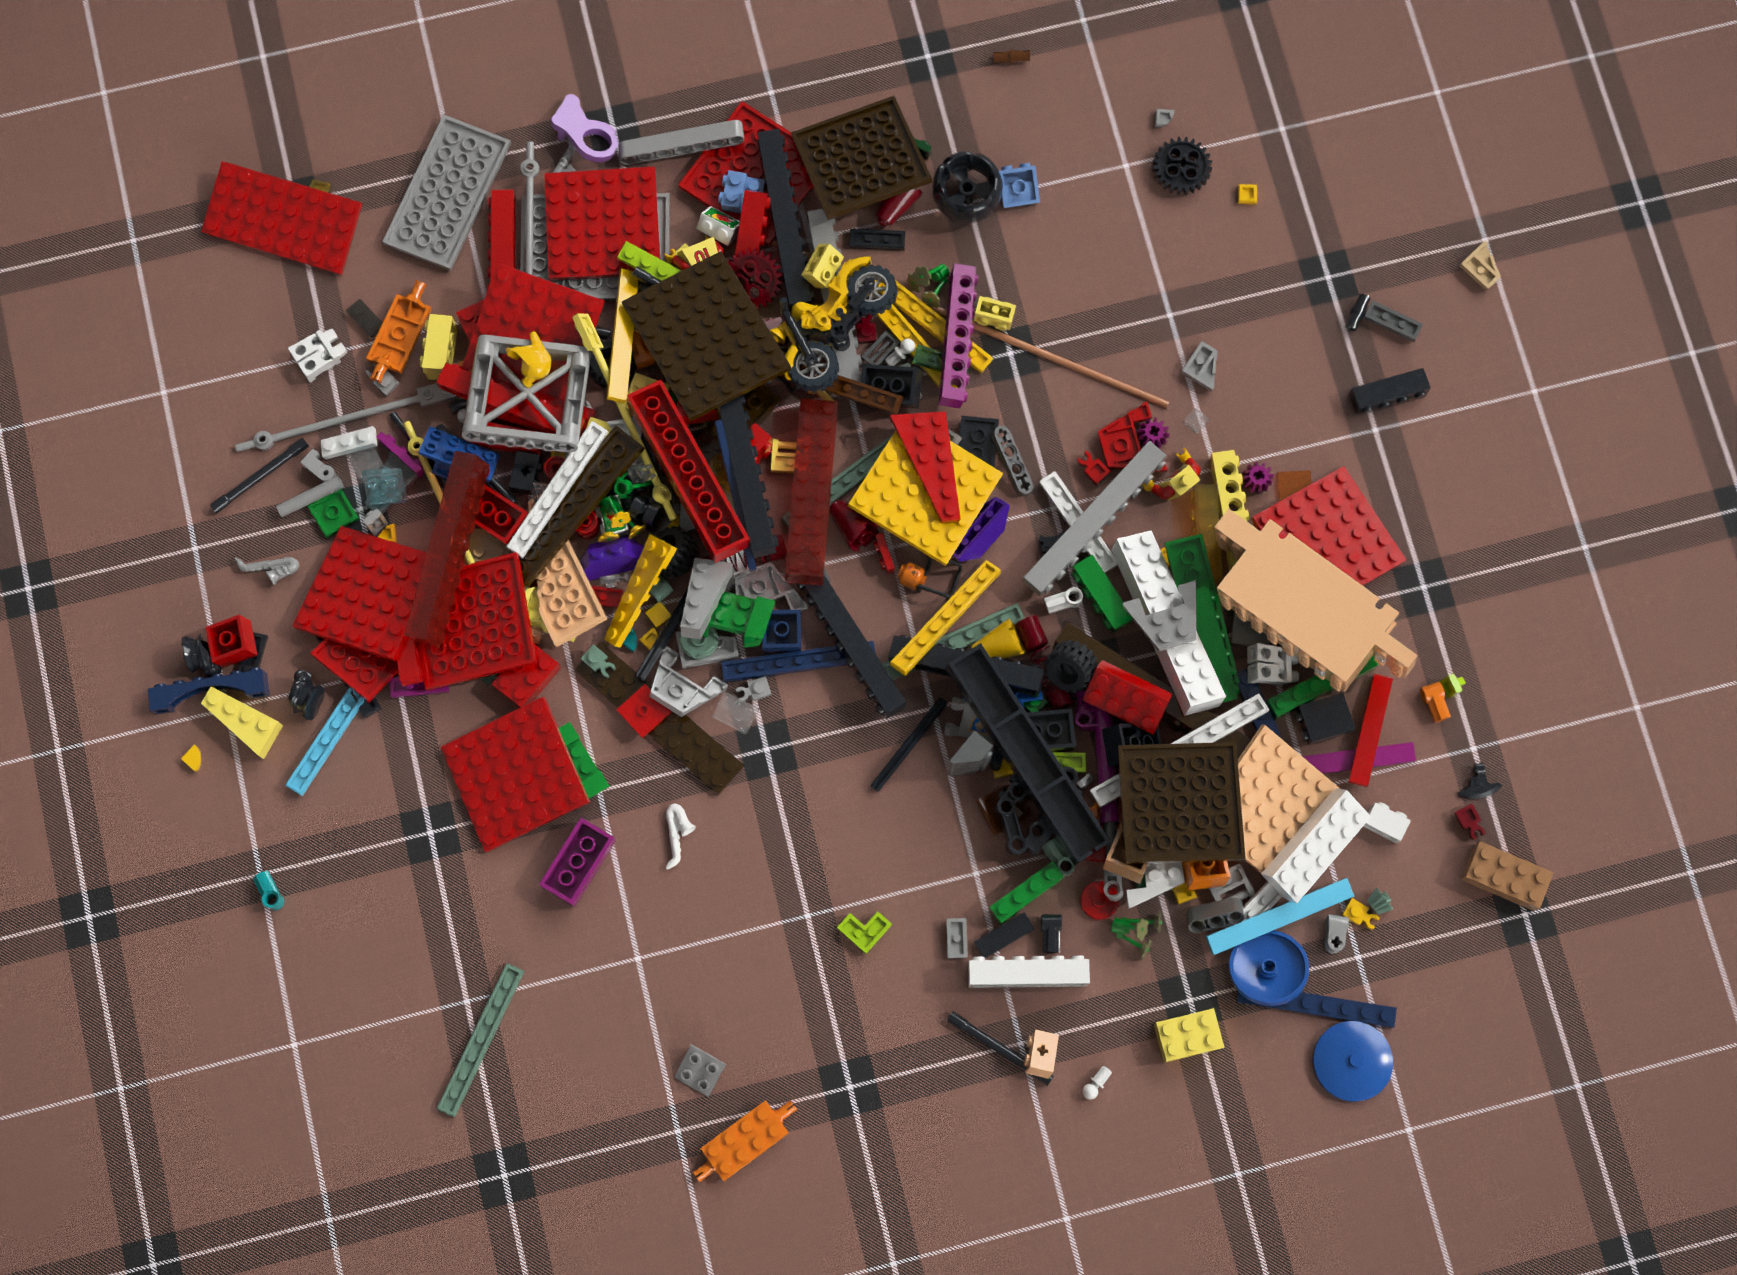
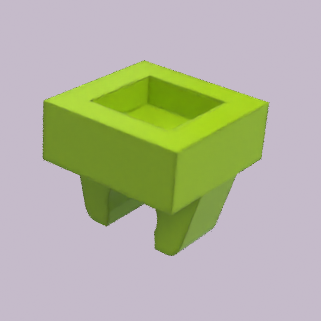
M1451 674L1439 681L1443 686L1447 699L1462 692L1461 686L1466 684L1463 677L1456 678L1455 674Z

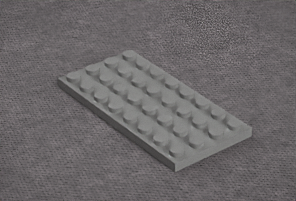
M443 114L382 241L383 244L451 271L509 150L511 140Z

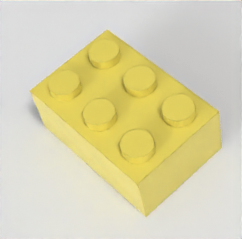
M430 314L429 320H426L425 323L427 336L423 338L422 347L425 350L424 356L420 357V367H422L423 373L426 374L428 380H437L445 363L452 365L454 361L458 328L452 316Z
M1214 1008L1154 1023L1164 1063L1224 1048Z

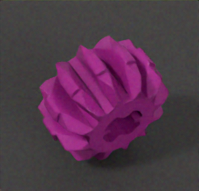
M1148 418L1146 419V424H1140L1141 429H1138L1137 434L1140 435L1138 440L1140 442L1144 441L1143 447L1149 441L1159 449L1161 444L1166 445V439L1169 438L1170 434L1167 433L1169 427L1163 426V420L1157 423V418H1154L1153 422Z
M1257 461L1254 462L1253 466L1248 464L1247 470L1242 472L1244 475L1242 477L1243 482H1247L1244 488L1250 487V493H1253L1255 489L1258 494H1261L1262 490L1267 492L1268 486L1273 484L1271 479H1273L1274 474L1269 473L1271 467L1264 468L1265 462L1261 466H1259ZM1256 475L1260 476L1259 480L1255 479Z

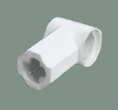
M1072 587L1065 592L1046 597L1044 601L1050 615L1068 608L1079 607L1082 603L1083 595L1080 589ZM1071 594H1077L1079 599L1073 602L1068 597Z

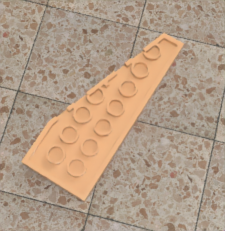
M541 495L528 501L529 513ZM568 540L536 578L538 584L537 595L540 603L539 613L556 647L607 620L599 600Z

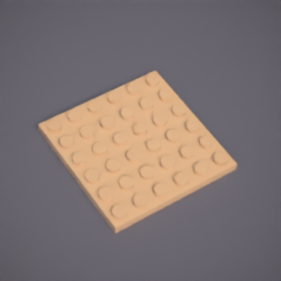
M1266 725L1260 726L1238 758L1245 860L1260 873L1267 868L1335 788L1340 789Z

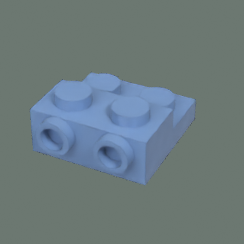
M1030 163L1019 164L1020 168L1012 169V165L1001 167L999 172L1003 181V208L1040 203L1035 166H1030Z
M728 170V175H724L722 186H725L724 192H720L718 203H721L722 210L741 214L744 190L763 192L765 180L747 177L746 173Z

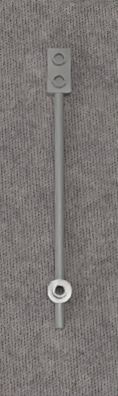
M529 141L526 142V160L521 164V174L526 178L525 273L533 275L534 178L539 174V165L534 160V142ZM527 166H532L533 169L528 170Z
M436 383L417 388L418 395L273 435L267 431H260L254 436V440L236 444L235 447L237 452L254 447L261 451H267L273 447L276 441L419 402L421 407L425 408L458 399V396L439 389ZM261 438H266L264 442H260Z

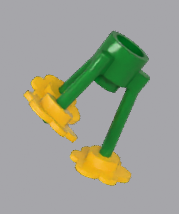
M614 496L602 499L600 502L602 508L599 510L602 514L605 533L599 537L598 542H610L619 539L618 534L609 532L607 513L609 516L614 515L611 518L612 528L623 527L626 523L631 526L629 540L645 530V524L643 526L634 525L629 516L630 514L622 509Z

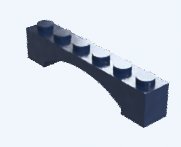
M251 668L249 672L233 671L230 672V675L225 676L214 674L211 675V678L207 679L196 677L189 682L179 680L174 681L171 685L156 684L153 688H148L149 708L156 715L175 712V707L191 696L208 691L210 687L217 690L241 691L250 699L270 696L268 674L261 668Z

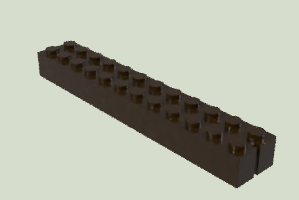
M1068 622L1055 640L1053 649L1064 640L1066 642L1068 640H1073V642L1079 641L1080 644H1085L1086 648L1093 651L1092 654L1096 656L1098 665L1102 660L1172 693L1173 695L1161 721L1167 722L1168 726L1176 732L1181 731L1187 735L1217 718L1206 710L1184 716L1172 688ZM1236 730L1216 742H1236L1237 757L1239 758L1251 739Z

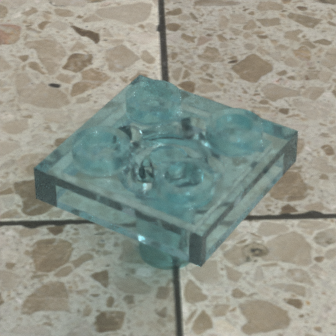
M385 467L380 470L362 471L368 505L407 503V494L401 468L390 469Z

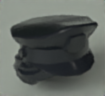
M202 634L197 639L190 636L182 637L181 644L187 669L191 673H194L198 668H202L207 677L221 673V667L211 661L208 642L203 640Z
M297 670L294 673V681L288 697L290 706L293 708L294 714L301 712L306 720H313L323 702L325 688L321 685H313L311 673L305 670Z

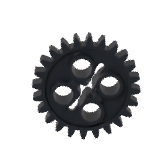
M1179 136L1177 142L1171 138L1170 144L1164 142L1163 147L1159 146L1158 152H1155L1154 155L1156 159H1153L1152 162L1155 165L1152 171L1156 172L1154 178H1160L1158 184H1165L1164 190L1170 187V193L1177 190V195L1181 191L1187 195L1188 190L1194 194L1195 188L1201 190L1202 185H1206V179L1210 178L1211 174L1209 173L1212 172V167H1210L1212 160H1208L1210 153L1205 154L1207 148H1200L1201 142L1195 145L1194 138L1191 142H1188L1187 137H1185L1184 141H1181ZM1176 154L1178 158H1172L1170 155ZM1188 157H1195L1196 161H1192ZM1168 171H1174L1176 175H1170ZM1186 174H1193L1194 177L1189 178Z

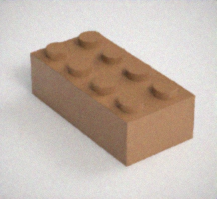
M1121 822L1103 869L1140 884L1148 863L1125 864L1123 826Z
M1479 841L1474 844L1461 880L1532 911H1536L1542 905L1554 872Z

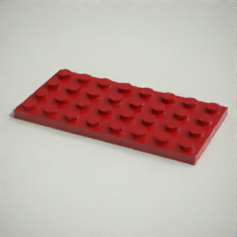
M221 161L201 232L342 275L363 203Z

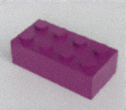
M580 818L539 885L573 907H576L615 844L616 839L585 819Z

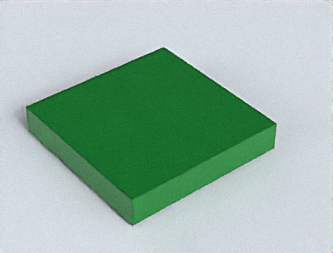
M342 489L307 506L326 538L338 533L341 526L348 527L360 520Z

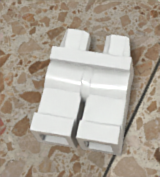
M320 329L315 334L288 348L310 383L319 374L341 363L340 358L348 353L342 343L334 347L331 346L330 343L338 339L333 329L322 332Z
M1260 643L1247 647V663L1252 664L1248 666V683H1266L1283 686L1288 683L1297 682L1299 680V673L1292 671V665H1296L1299 660L1294 655L1292 657L1287 655L1282 647Z

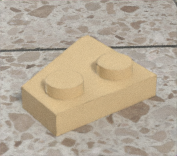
M1486 240L1460 264V267L1486 291L1501 277L1498 268L1495 266L1493 255L1491 256Z

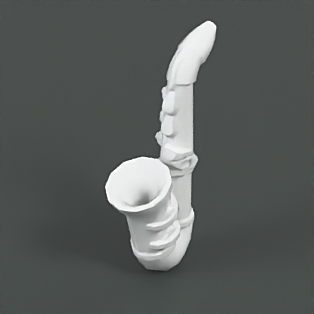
M676 803L671 804L666 810V820L668 822L673 859L666 866L667 870L680 862L681 848L678 831H681L682 836H686L696 828L695 825L689 822L685 810Z

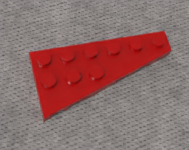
M946 411L890 415L889 419L905 447V452L917 476L921 479L922 486L931 500L940 523L960 522L961 517Z

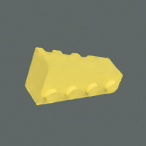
M210 687L201 702L204 707L262 759L267 755L283 727L278 721L213 687Z

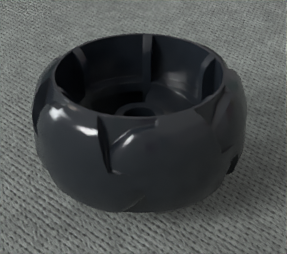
M971 151L954 153L937 167L933 176L932 196L937 204V208L947 218L955 222L968 221V223H976L987 218L994 212L1002 197L1003 181L999 169L991 159L981 153L977 155ZM975 170L983 174L987 178V182L975 185L972 180L968 179V171ZM952 173L961 182L958 193L948 198L945 183ZM975 193L984 198V201L977 205L967 206L973 203Z

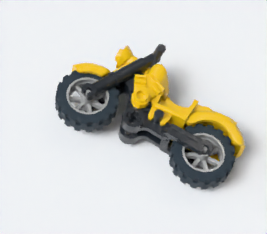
M863 256L852 260L849 259L848 262H845L838 275L834 276L828 284L829 296L827 301L819 307L818 305L814 306L805 302H797L792 307L790 314L787 298L782 297L780 299V313L783 317V323L769 331L777 344H784L786 336L791 344L785 357L792 370L786 372L785 377L787 380H792L797 388H802L805 392L812 391V393H816L818 390L824 391L826 387L832 386L833 381L838 377L839 363L835 351L830 346L833 344L837 351H846L850 347L848 333L864 315L871 314V316H875L877 313L883 314L886 309L889 310L892 307V303L896 302L898 291L894 275L890 274L887 268L883 269L880 265L873 266L871 257ZM882 282L885 287H878V285ZM885 291L882 296L879 293H877ZM822 359H824V360L827 362V363L819 364V362H820ZM801 365L807 367V368L803 369L802 371H800V366H801ZM820 368H826V370L822 373Z

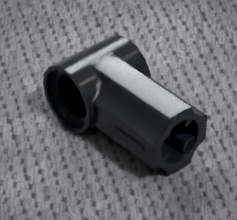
M1061 914L1041 915V932H1043L1042 953H1060Z

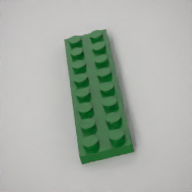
M1203 534L1165 542L1164 545L1172 577L1177 589L1179 585L1195 581L1196 589L1209 586V589L1213 590L1215 600L1212 602L1214 608L1218 609L1220 619H1217L1219 627L1222 626L1225 635L1222 638L1223 643L1229 649L1230 656L1227 657L1228 662L1234 668L1235 675H1232L1234 683H1240Z

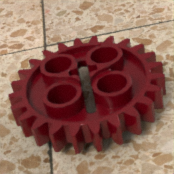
M747 248L745 254L740 250L739 256L734 254L732 256L733 260H729L728 263L735 275L744 279L742 286L752 303L759 309L761 304L766 307L767 301L772 303L774 301L772 296L778 297L776 291L782 290L778 284H782L784 281L779 279L783 273L777 271L781 266L774 265L777 259L770 260V253L764 256V250L758 253L757 248H755L751 253L750 249ZM748 261L754 264V270L748 269L746 265ZM762 273H767L770 276V280L765 281L762 278ZM753 275L756 277L754 282L751 281ZM757 288L760 294L755 296L751 289Z

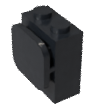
M1344 693L1299 705L1296 708L1295 717L1297 722L1301 723L1303 729L1301 730L1302 738L1304 741H1307L1308 746L1352 733L1356 729Z

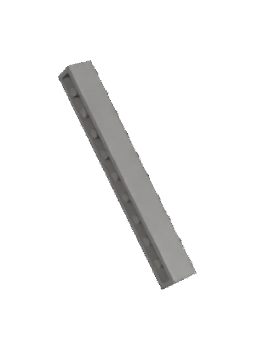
M823 209L807 211L813 250L815 251L818 244H830L841 254V249H837L836 242H839L838 233L833 230V225L836 224L835 218L827 220ZM840 266V268L836 271L834 276L838 275L842 266ZM821 288L823 304L829 296L828 288ZM854 326L848 333L850 347L846 351H837L833 344L831 348L835 351L839 363V373L837 374L861 382L862 372H860L859 366L862 365L860 354H856L855 348H858L857 336L853 337L852 330H855Z
M1149 441L1026 574L1023 583L1038 596H1041L1043 593L1048 594L1053 588L1052 583L1056 579L1059 581L1066 574L1064 570L1069 565L1072 567L1079 558L1077 556L1081 552L1085 553L1090 548V542L1094 538L1097 540L1104 532L1102 529L1105 525L1110 526L1116 519V513L1118 511L1123 512L1129 505L1127 501L1131 497L1136 498L1141 492L1140 487L1143 484L1147 485L1154 477L1152 474L1156 470L1160 471L1165 466L1167 455Z

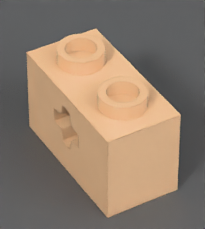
M1035 1030L1032 1036L1029 1035L1027 1040L1029 1053L1026 1054L1024 1059L1026 1074L1049 1079L1054 1071L1059 1035Z

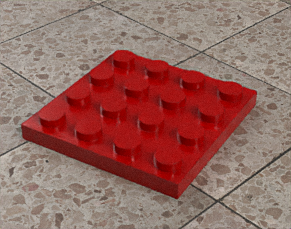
M324 639L311 652V656L369 703L399 672L397 659L392 661L328 639Z

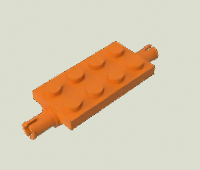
M416 280L410 294H407V296L396 294L366 357L368 362L376 364L370 376L372 381L376 382L377 380V383H381L387 369L402 374L425 326L426 320L432 311L431 306L423 304L420 299L427 287L425 283L421 282L419 284L420 281Z
M765 1100L700 1148L707 1157V1162L693 1171L695 1176L703 1172V1174L697 1177L698 1181L702 1182L703 1179L713 1172H717L722 1180L726 1181L788 1135L789 1132L782 1123H784V1119L797 1111L795 1106L787 1110L793 1105L791 1100L778 1110H772Z

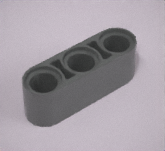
M1229 898L1191 907L1186 912L1188 929L1193 933L1239 924L1245 918L1243 904L1239 898Z

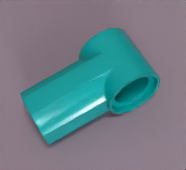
M267 870L258 873L252 879L262 897V903L271 910H280L285 900L279 893L270 872ZM276 896L277 901L270 905V899Z

